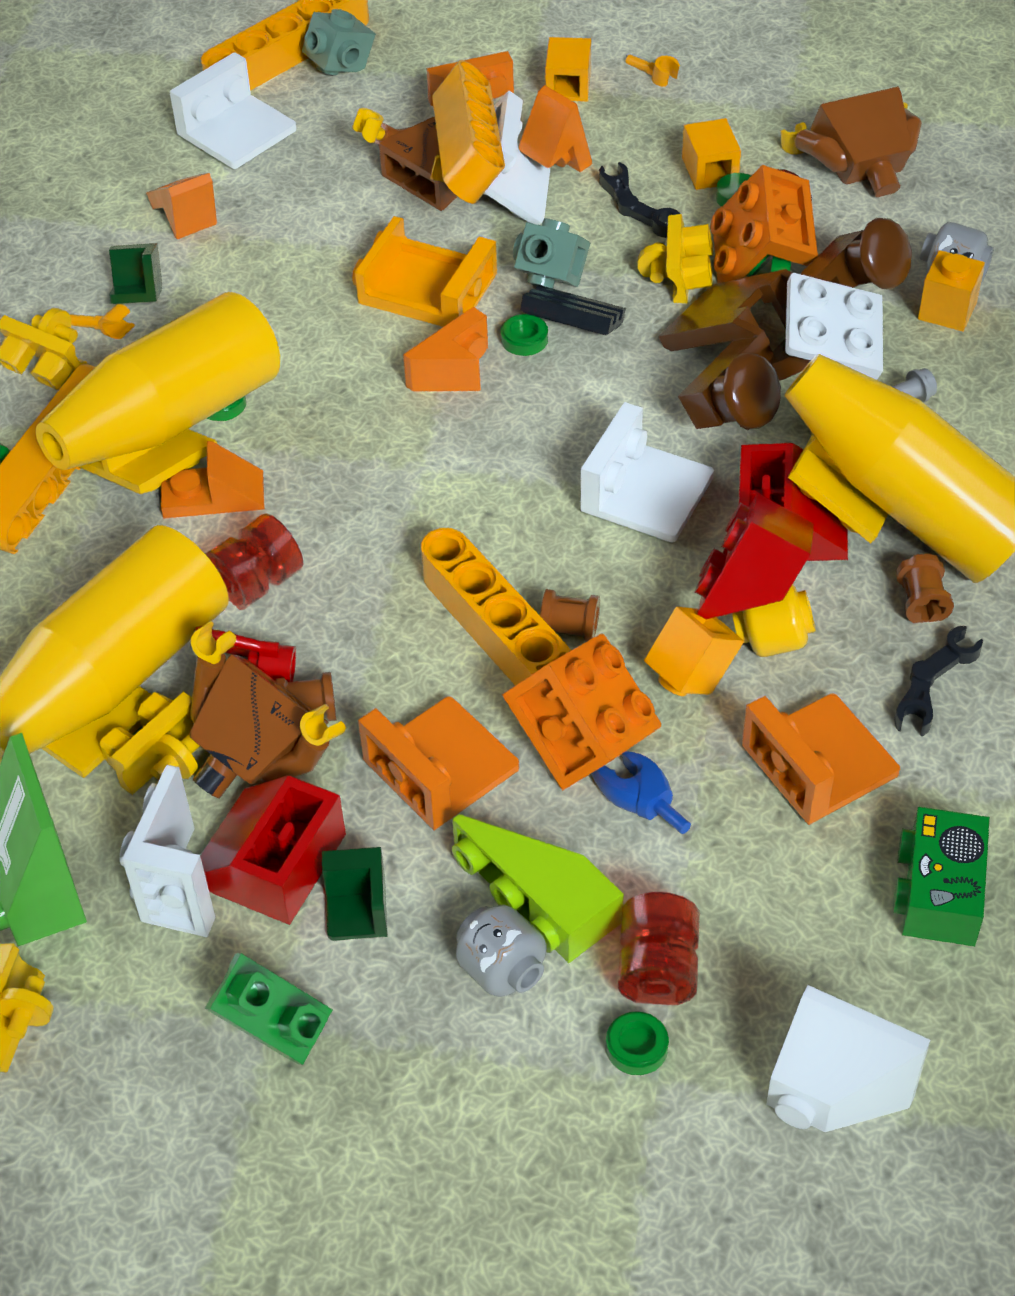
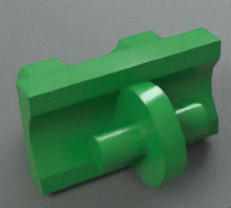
M242 953L234 955L222 983L205 1006V1009L299 1065L304 1064L333 1011L330 1007Z

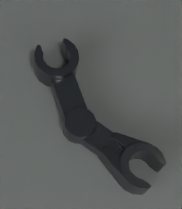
M618 162V176L607 175L604 167L601 166L599 169V184L615 199L619 213L651 226L654 234L667 238L668 216L680 214V212L673 208L656 210L640 202L629 189L628 168L625 164Z
M957 626L951 629L943 648L926 660H920L913 664L910 674V689L899 703L894 718L895 727L899 732L901 731L903 718L906 715L914 714L923 720L920 736L927 734L933 720L930 687L934 681L958 663L970 664L979 658L983 639L977 641L970 648H963L956 644L965 638L967 626Z

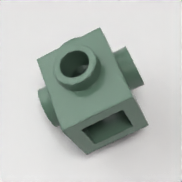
M333 9L331 13L313 12L308 31L305 35L302 52L316 63L315 67L323 73L337 75L340 71L359 72L366 67L376 33L347 11Z
M544 218L542 226L526 222L524 232L517 236L514 244L513 258L516 260L514 268L528 274L526 282L532 285L554 288L556 281L578 287L591 242L577 234L569 233L570 225L560 221Z

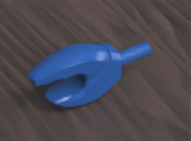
M625 751L622 753L623 764L633 775L631 778H621L616 774L615 770L605 765L591 773L602 794L615 806L628 812L636 813L639 817L652 820L657 815H660L680 834H685L690 829L691 823L670 806L673 793L668 779L658 765L648 757L635 752Z

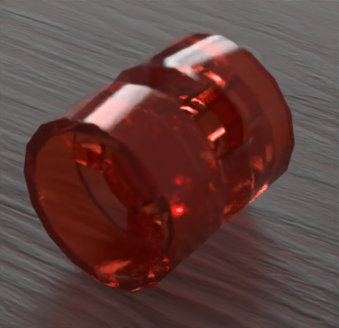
M267 513L260 515L239 529L238 539L233 537L226 538L205 552L225 583L229 601L239 610L248 608L268 594L269 584L274 586L282 584L302 570L304 565L302 553L292 534L283 523Z
M649 892L628 899L622 906L620 943L623 948L619 954L618 990L624 997L634 1003L680 1005L690 1001L697 994L698 955L695 951L698 949L700 911L694 902L673 893Z

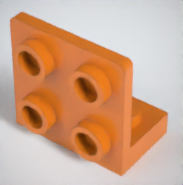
M761 165L747 181L740 185L738 191L721 208L716 210L712 217L710 229L714 239V269L717 272V283L744 278L767 254L804 266H808L818 256L810 184L807 179Z
M602 633L545 665L502 694L562 791L611 762L661 727V722L655 714L651 700L640 691L626 669L624 659L619 650L611 645L607 637Z
M834 693L790 715L785 712H779L766 696L746 705L742 740L743 748L808 825L899 776L900 765Z
M450 696L445 697L404 726L399 722L392 724L377 708L358 720L363 760L434 831L519 771V759Z

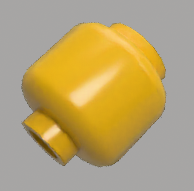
M793 584L783 601L733 613L736 634L744 640V643L750 642L753 651L760 657L802 649L808 642V634L816 632L806 590L798 592Z

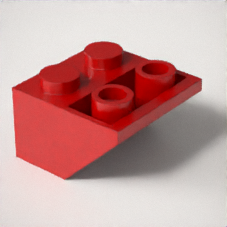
M794 443L741 445L739 504L742 503L749 507L756 494L759 493L814 524L811 555L807 561L848 560V529L842 525L837 516L817 500L805 496L798 488V485L788 478L804 449Z
M759 493L756 494L749 507L740 503L725 529L727 535L721 545L724 548L723 552L714 548L699 573L701 579L694 591L701 596L697 615L707 620L783 601L811 555L814 524Z
M289 775L245 788L200 855L209 892L290 925L322 874V851L337 850L346 835L340 795Z

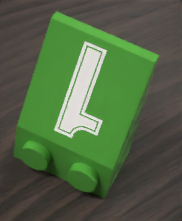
M22 733L10 736L0 763V931L10 928L19 947L87 922Z

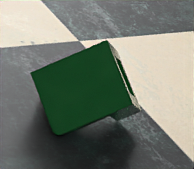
M158 243L111 246L109 255L113 288L109 293L110 304L156 302L162 291Z
M381 847L322 851V874L327 896L328 938L332 941L388 937L385 872Z

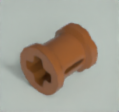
M917 554L910 559L902 561L897 567V581L905 589L908 599L905 603V613L908 620L912 623L943 621L953 612L954 602L952 596L944 590L942 582L945 573L944 565L936 555Z
M546 589L542 600L540 616L555 633L583 636L584 641L587 642L596 635L600 613V596L591 595L589 599L559 596L556 595L554 590Z
M331 672L322 673L320 679L287 682L284 677L276 678L277 683L312 710L327 704L329 709L325 711L324 716L328 721H337Z

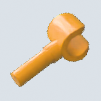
M628 55L626 58L627 64L651 75L653 83L658 86L666 87L669 76L677 79L680 65L678 60L672 56H660L655 60V63H650L633 55Z
M123 304L115 305L104 316L70 314L72 326L95 328L101 330L104 335L114 339H122L135 327L134 323H128L123 320L130 313L129 308Z

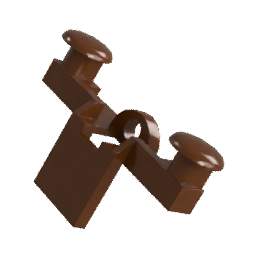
M875 218L867 224L864 231L861 230L837 236L800 274L852 288L858 285L873 283L881 289L891 290L904 282L911 268L912 249L908 235L892 219ZM783 269L714 284L658 336L663 347L671 352L732 341L678 395L696 429L717 427L723 423L735 421L746 430L763 427L772 421L778 411L781 398V385L779 381L800 373L811 361L788 355L785 351L786 338L772 351L769 346L770 341L764 330L760 329L750 311V308L760 298L764 304L772 303L786 329L787 281L793 272Z

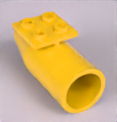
M225 292L106 356L37 425L36 437L39 446L46 458L61 470L78 466L138 494L153 491L160 487L163 481L182 470L196 466L200 459L207 456V441L217 444L216 440L192 431L189 428L270 382L277 376L280 369V351L275 334L265 316L250 300L238 293Z
M817 354L807 364L784 395L813 433L788 478L798 485V488L805 496L817 500L837 516L845 528L851 532L858 533L870 544L877 538L889 514L973 583H979L994 573L1015 552V476L920 399L821 354Z
M163 525L152 527L31 630L0 675V763L10 736L22 733L29 754L43 749L79 776L85 778L105 760L99 743L114 727H122L133 734L142 726L137 712L141 703L151 693L140 687V685L191 640L194 629L197 626H204L209 621H213L227 608L229 603L227 588L220 573L207 555L194 542L173 528Z

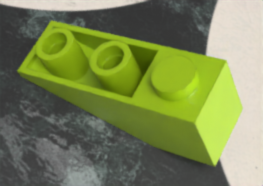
M461 814L452 819L454 834L452 852L458 864L470 875L478 872L490 884V892L498 905H507L516 909L543 935L547 945V953L556 950L569 964L623 923L624 894L584 855Z

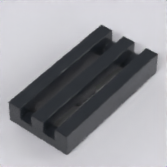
M538 285L536 289H531L529 293L523 294L520 311L532 316L608 335L622 325L626 308Z

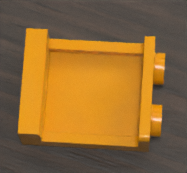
M393 216L386 228L377 233L373 246L364 259H359L354 267L352 281L357 287L358 303L444 327L472 307H476L497 274L496 241L479 236L468 254H463L408 239L405 236L404 219Z

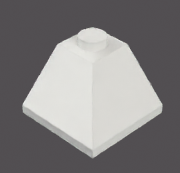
M807 985L773 1070L766 1105L775 1108L777 1116L795 1128L808 1129L810 1126H813L823 1132L908 1109L916 1093L930 1039Z

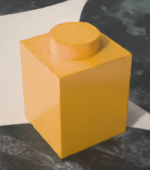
M549 37L545 66L546 86L571 101L588 102L591 77V38Z
M726 118L684 125L682 159L696 190L717 187L718 181L723 176L739 173L741 149Z
M939 250L924 281L918 320L964 332L977 304L985 262L968 258L961 254Z
M676 606L644 662L660 675L658 681L668 691L678 696H686L687 694L710 695L738 653L744 640L717 617L706 620L697 615L698 609Z

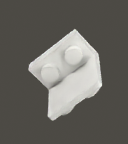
M235 52L170 90L177 134L232 169L240 167L296 131V122L251 95L246 58Z
M508 91L494 105L505 168L485 191L484 195L490 196L508 208L516 217L523 218L529 223L540 225L545 216L550 168L544 167L520 152L517 140L523 125L522 121H520L523 100L511 91Z
M792 273L787 281L786 353L807 360H812L817 354H821L877 380L883 372L882 295Z
M624 402L581 468V511L668 542H675L713 480L714 469L710 466L647 446V431L642 430L643 408Z
M166 765L158 784L152 783L145 794L143 815L135 832L129 831L123 840L120 850V864L125 868L130 884V897L135 901L141 922L208 937L216 917L201 857L186 849L195 828L180 768Z

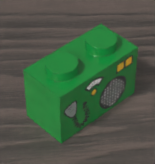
M918 807L913 829L902 828L897 863L908 864L907 879L897 878L893 913L904 915L903 936L975 947L984 918L990 817Z

